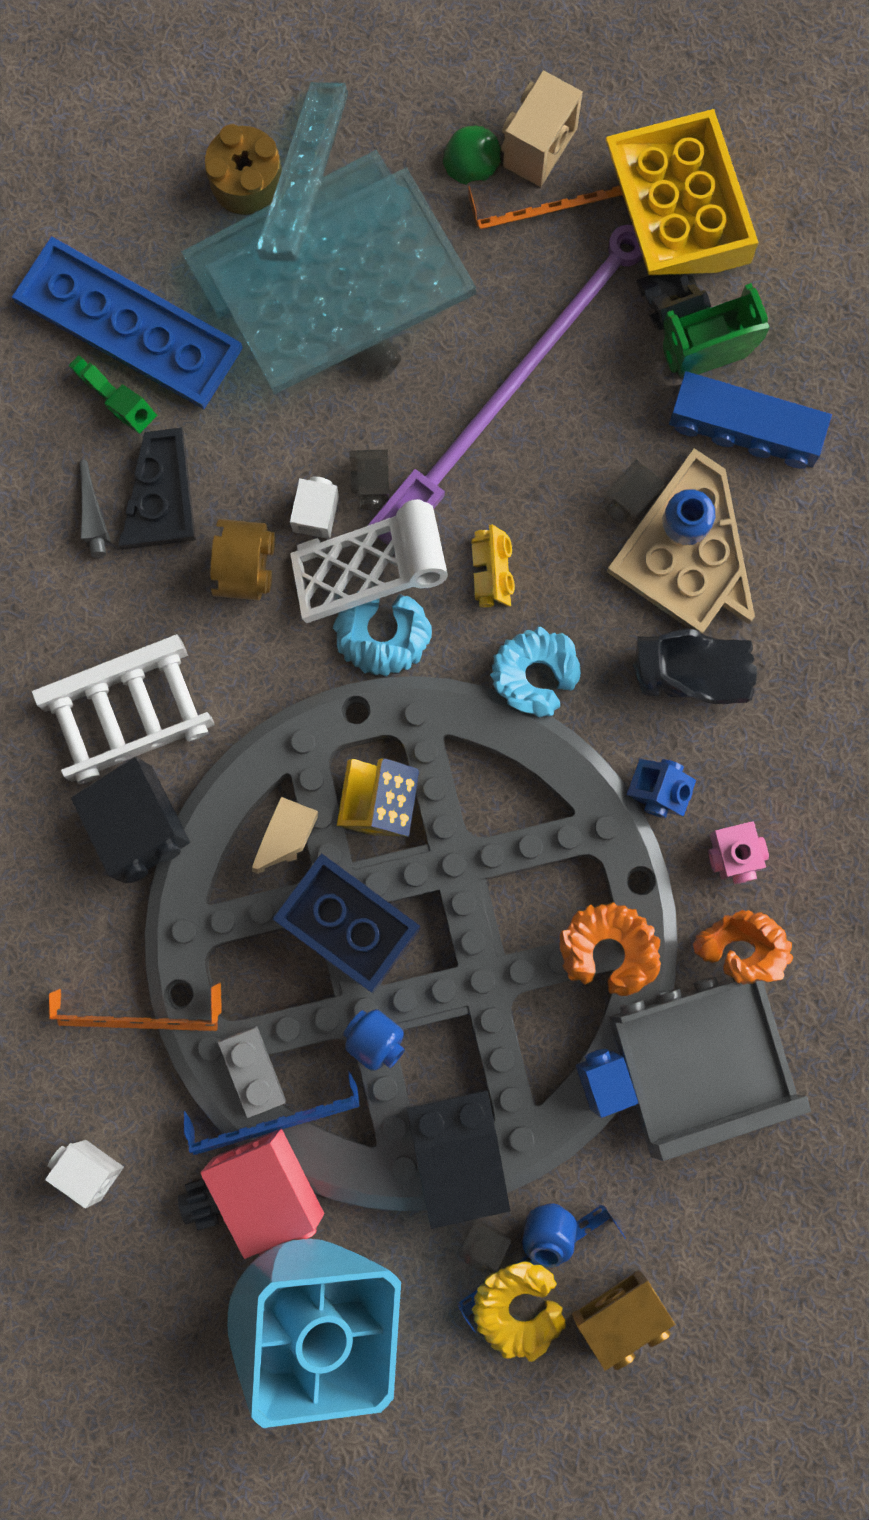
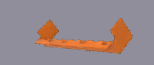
M468 186V197L475 223L480 229L623 195L621 187L616 186L608 191L599 190L593 193L578 195L575 199L568 200L566 198L541 204V207L533 209L529 207L505 213L504 216L497 217L495 215L477 220L475 204L470 186Z
M221 983L211 987V1020L57 1015V1010L60 1009L61 989L49 993V1019H57L59 1026L217 1031L218 1015L222 1012ZM168 1023H180V1025H174V1024H168ZM205 1024H214V1026H205Z

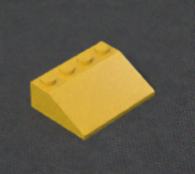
M714 109L606 137V144L648 275L717 273L751 264L759 242Z

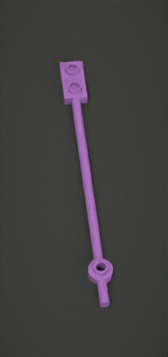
M623 225L613 231L608 246L609 257L427 475L424 476L414 469L368 526L396 516L397 511L403 504L410 500H422L432 505L433 509L445 496V491L437 486L620 265L632 266L643 258L633 225ZM629 244L633 247V251L624 252L620 246ZM391 531L378 535L377 538L386 545H389L392 540Z

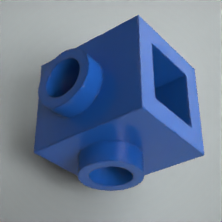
M639 759L627 795L644 804V811L650 815L666 819L668 813L684 817L696 780L683 772L684 766L667 759H662L661 762Z

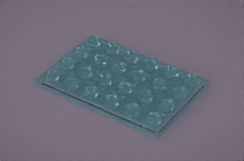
M407 167L206 265L212 281L273 394L279 393L476 295L475 284Z

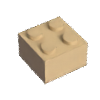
M544 70L536 83L531 81L522 95L521 103L523 104L517 113L512 111L509 114L502 129V133L505 134V140L501 147V151L504 152L503 167L542 187L578 128L583 91Z

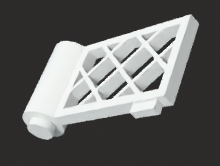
M410 500L404 503L394 517L320 542L318 538L297 545L298 551L290 553L301 616L306 623L411 587H435L442 584L448 577L433 506L422 500ZM391 531L392 540L384 553L371 547L378 535ZM354 545L359 549L348 565L337 560L344 547ZM367 553L380 558L370 575L357 570ZM318 557L324 561L314 577L305 573L303 562ZM388 563L397 566L400 578L387 583L378 580ZM332 565L345 570L334 588L322 582ZM353 575L365 580L358 593L352 595L343 593ZM318 587L330 593L323 605L311 609L310 599Z

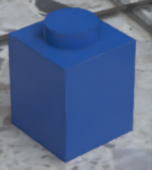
M600 1049L585 1056L586 1061L576 1064L590 1110L600 1118L639 1104L624 1057L614 1051L609 1052L608 1049Z

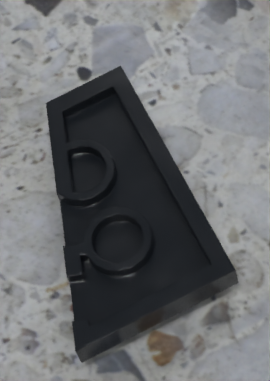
M181 427L144 432L134 475L136 479L131 500L128 501L127 518L118 546L121 550L195 541L196 535L184 431Z

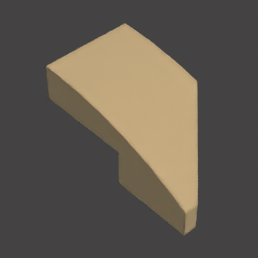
M281 797L252 866V872L259 874L264 872L265 868L285 860L287 863L296 860L297 853L303 851L315 825L318 811Z

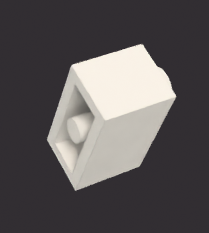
M83 1140L73 1144L70 1143L66 1148L61 1146L55 1152L47 1165L52 1170L45 1180L82 1207L87 1208L103 1199L124 1167L87 1140Z

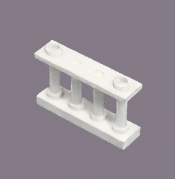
M178 634L32 691L38 707L45 712L50 710L52 714L56 713L75 764L61 770L66 779L71 782L77 780L78 784L88 783L100 777L98 771L185 737L187 741H193L209 733L207 728L214 726V721L208 712L197 715L178 666L181 664L180 659L188 656ZM155 668L164 671L183 722L163 730L160 727L143 683L144 673ZM123 682V685H128L147 736L125 744L107 697L108 687ZM87 696V699H92L111 749L90 759L70 709L73 707L72 701Z

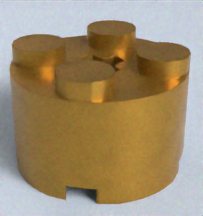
M229 124L224 126L209 144L205 155V168L211 190L222 207L232 213L249 215L274 204L283 187V174L276 142L271 137L254 127Z
M219 519L216 526L224 528L222 536L214 535L210 572L211 580H217L219 588L211 589L212 595L216 597L260 600L262 594L270 593L272 570L265 569L267 555L274 554L275 532L267 531L266 523Z

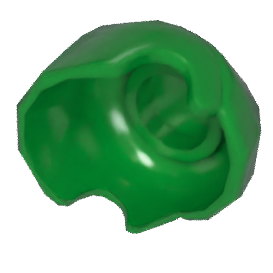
M474 125L460 128L454 132L444 149L443 165L448 176L465 185L475 180L486 181L501 164L502 151L497 137L483 126Z

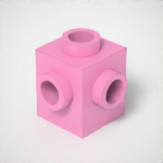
M754 821L715 830L710 834L713 849L708 850L709 860L713 871L720 873L721 880L732 878L734 884L757 879L756 872L766 868L765 860L769 859L768 848L763 837L758 838ZM735 849L741 852L742 860L736 856Z

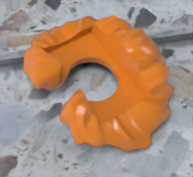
M614 902L607 905L601 904L597 907L589 905L584 911H577L568 928L560 933V951L564 959L563 968L568 973L570 980H579L584 985L588 984L595 975L594 947L601 940L614 939L622 945L625 957L621 966L608 977V991L610 994L628 996L639 992L658 976L661 965L658 953L660 939L654 936V927L647 925L646 918L638 916L636 909H628L625 905L617 906Z
M741 910L734 913L733 916L725 915L720 921L715 922L712 927L706 928L705 931H701L695 937V942L693 943L695 954L703 958L704 962L710 963L720 960L724 948L729 943L745 941L753 945L755 952L750 957L740 959L734 951L730 950L723 964L724 973L733 977L737 983L743 985L754 984L756 981L776 982L784 978L783 971L787 964H790L793 960V956L790 953L792 942L787 941L785 930L762 912L753 913L749 910Z

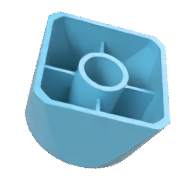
M299 1239L284 1242L272 1247L256 1258L243 1272L233 1289L228 1306L227 1323L234 1363L251 1418L262 1428L381 1413L394 1399L401 1281L390 1270L357 1253L320 1239Z

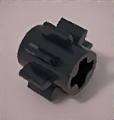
M203 1178L185 1184L187 1192L178 1195V1206L183 1222L186 1225L195 1222L197 1231L219 1224L217 1215L221 1213Z

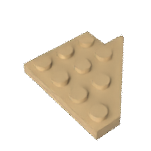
M694 448L610 564L607 573L689 629L697 630L702 634L722 606L748 624L751 623L755 614L726 469ZM695 489L703 492L711 499L715 507L716 518L709 534L702 541L694 545H682L674 542L667 536L663 528L662 517L668 501L676 493Z

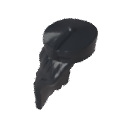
M686 628L667 632L659 636H638L636 661L633 663V668L635 669L636 679L641 691L646 696L656 697L659 696V692H664L670 697L693 698L711 704L747 703L752 700L754 694L753 686L757 683V667L752 664L755 660L753 654H751L753 650L751 640L712 638L697 630Z

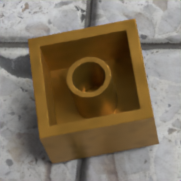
M640 1270L572 1313L577 1327L604 1371L612 1366L614 1370L625 1367L635 1359V1351L647 1343L649 1347L660 1344L670 1336L671 1333L668 1329L676 1325L651 1284Z

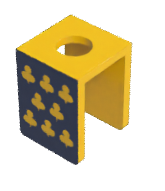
M349 759L346 766L337 826L373 836L409 837L419 770L389 759H379L377 766L356 759Z

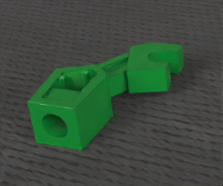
M78 355L69 364L71 370L80 380L106 400V408L124 425L138 434H141L157 416L141 396L123 384L116 389L90 362L87 364L81 356Z

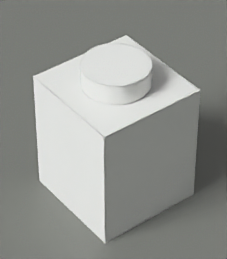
M310 477V480L299 478L290 519L293 532L330 539L339 499L337 486L332 485L330 480L322 477Z

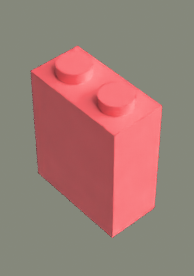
M282 1128L213 1157L200 1172L244 1259L256 1254L260 1256L272 1247L290 1240L309 1239L317 1232L316 1227L325 1214Z

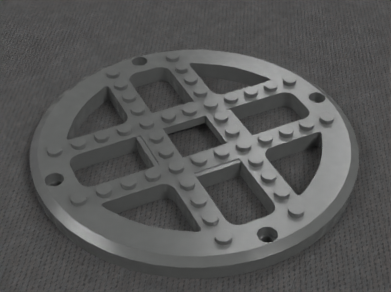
M412 676L379 678L350 683L306 698L283 709L256 726L235 743L212 766L186 800L178 818L191 843L180 849V854L174 859L167 862H159L156 866L149 894L145 927L146 973L155 1018L211 1020V987L213 983L209 970V959L213 951L224 944L285 930L284 927L273 920V917L299 883L210 905V898L225 856L237 834L257 807L288 777L292 778L297 803L318 811V818L307 840L311 867L322 853L389 903L440 891L458 967L386 985L380 984L376 991L371 993L326 959L335 995L333 998L240 1021H231L222 1014H219L217 1031L159 1029L171 1061L193 1099L223 1134L245 1127H256V1124L275 1120L282 1116L295 1115L296 1112L285 1104L249 1118L245 1114L218 1042L221 1039L254 1026L258 1027L267 1053L271 1055L332 1039L346 1041L347 1038L343 1036L345 1029L362 1010L368 1013L377 1009L403 1030L470 1014L494 1110V1123L507 1193L544 1176L570 1159L598 1135L616 1113L600 1118L590 1110L576 1065L539 1105L533 1103L511 1007L514 1000L521 993L571 980L563 968L564 959L560 951V942L508 955L504 954L486 880L579 857H588L600 865L611 903L614 902L617 906L625 905L628 909H636L638 916L646 918L647 925L654 927V936L660 939L658 953L661 965L658 976L653 982L644 986L637 993L628 996L609 995L601 1021L587 1049L576 1064L586 1061L585 1056L600 1049H608L609 1052L614 1051L620 1055L609 1017L621 1013L620 1006L630 1002L643 1000L644 1005L658 1002L657 994L674 988L678 946L676 910L669 874L658 841L643 810L635 799L627 795L629 789L623 780L598 752L574 731L552 716L537 717L535 714L521 713L518 709L508 705L507 699L499 695L496 690L453 679ZM353 704L364 705L368 710L367 719L360 724L350 723L346 718L347 709ZM391 739L403 746L409 766L419 770L416 796L428 844L353 862L345 828L337 826L340 806L332 777L331 763L335 755L344 749ZM451 739L474 746L515 764L542 783L573 813V816L490 837L472 835L467 830L463 821L444 740ZM642 872L648 877L649 888L646 892L637 894L629 889L627 880L631 873ZM604 939L596 944L593 950L595 974L607 971L613 972L621 966L625 953L618 941ZM180 983L188 984L193 991L191 1002L185 1006L176 1005L171 998L173 988ZM168 1023V1024L180 1025V1023ZM205 1024V1026H214V1024ZM400 1059L393 1067L389 1068L384 1065L376 1071L367 1069L358 1061L377 1144L375 1146L328 1131L311 1121L282 1129L314 1193L335 1201L366 1208L395 1211L427 1210L406 1106H411ZM262 1136L250 1138L234 1144L237 1147H239Z

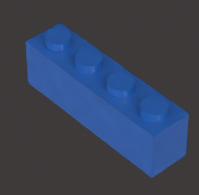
M685 371L668 425L676 427L677 432L686 436L705 435L711 437L712 441L717 445L732 447L735 444L749 448L748 452L756 457L768 458L772 455L785 459L784 462L788 466L804 469L807 466L813 467L820 457L832 414Z

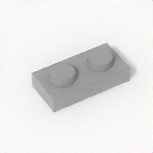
M257 1026L219 1040V1047L247 1118L285 1104V1096Z

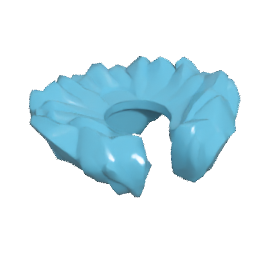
M401 594L397 596L392 604L393 615L397 621L398 629L395 636L386 642L374 640L367 630L369 620L378 610L380 598L339 612L333 624V629L337 632L338 652L344 655L346 662L351 661L355 667H359L364 673L370 672L376 676L381 674L387 677L391 672L399 673L403 668L408 670L411 668L412 663L417 664L420 661L422 651L426 649V645L429 644L431 639V624L425 617L423 608L411 597Z
M537 627L535 631L526 630L523 634H517L512 640H506L504 645L499 647L498 653L493 656V673L490 674L496 691L507 699L508 705L518 709L521 713L535 714L537 717L552 716L554 711L560 708V701L553 690L532 686L526 679V668L533 663H543L549 666L559 682L556 689L570 691L578 683L581 671L572 640L563 633L549 634L542 627Z

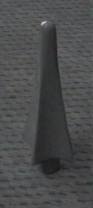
M80 460L82 491L81 540L86 542V547H90L91 557L101 558L106 555L105 544L111 543L95 495L88 462Z

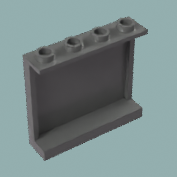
M711 977L693 983L695 990L681 994L680 988L657 994L658 1002L644 1005L643 1000H638L621 1005V1013L609 1017L620 1055L624 1057L639 1103L635 1106L651 1158L666 1161L811 1112L807 1096L796 1093L763 981L743 985L737 983L733 977L718 982L717 977Z

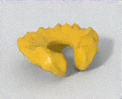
M520 1262L490 1274L486 1277L484 1283L477 1288L478 1292L474 1296L476 1304L472 1308L475 1315L474 1321L478 1325L477 1331L484 1335L485 1340L491 1343V1347L494 1350L501 1352L503 1358L526 1357L529 1362H534L546 1353L551 1341L558 1338L561 1331L565 1329L566 1323L562 1315L563 1308L551 1300H544L546 1309L530 1321H518L509 1313L511 1301L521 1294L546 1297L551 1289H554L557 1285L554 1275L542 1265Z

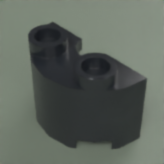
M687 274L649 275L637 280L641 296H646L649 306L655 309V313L650 314L649 317L658 331L664 329V319L669 311L673 310L674 314L681 318L711 307L707 292L705 290L700 291L692 275L688 277Z

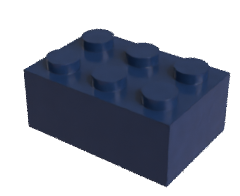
M322 853L273 917L274 921L371 993L376 991L421 929L420 925Z

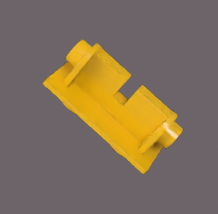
M492 524L489 525V530L475 531V538L471 539L473 566L487 567V571L474 573L475 600L479 601V607L483 608L494 606V600L508 607L511 606L510 595L515 590L514 579L508 569V558L512 555V544L509 536Z

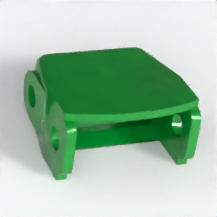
M752 283L747 284L743 289L741 297L678 318L673 310L667 312L663 323L665 334L663 351L671 372H677L680 378L684 377L685 371L699 375L745 359L765 339L770 328L768 317L757 289L753 288Z

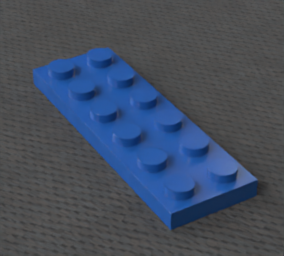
M52 236L12 296L16 304L203 410L243 349L241 342Z

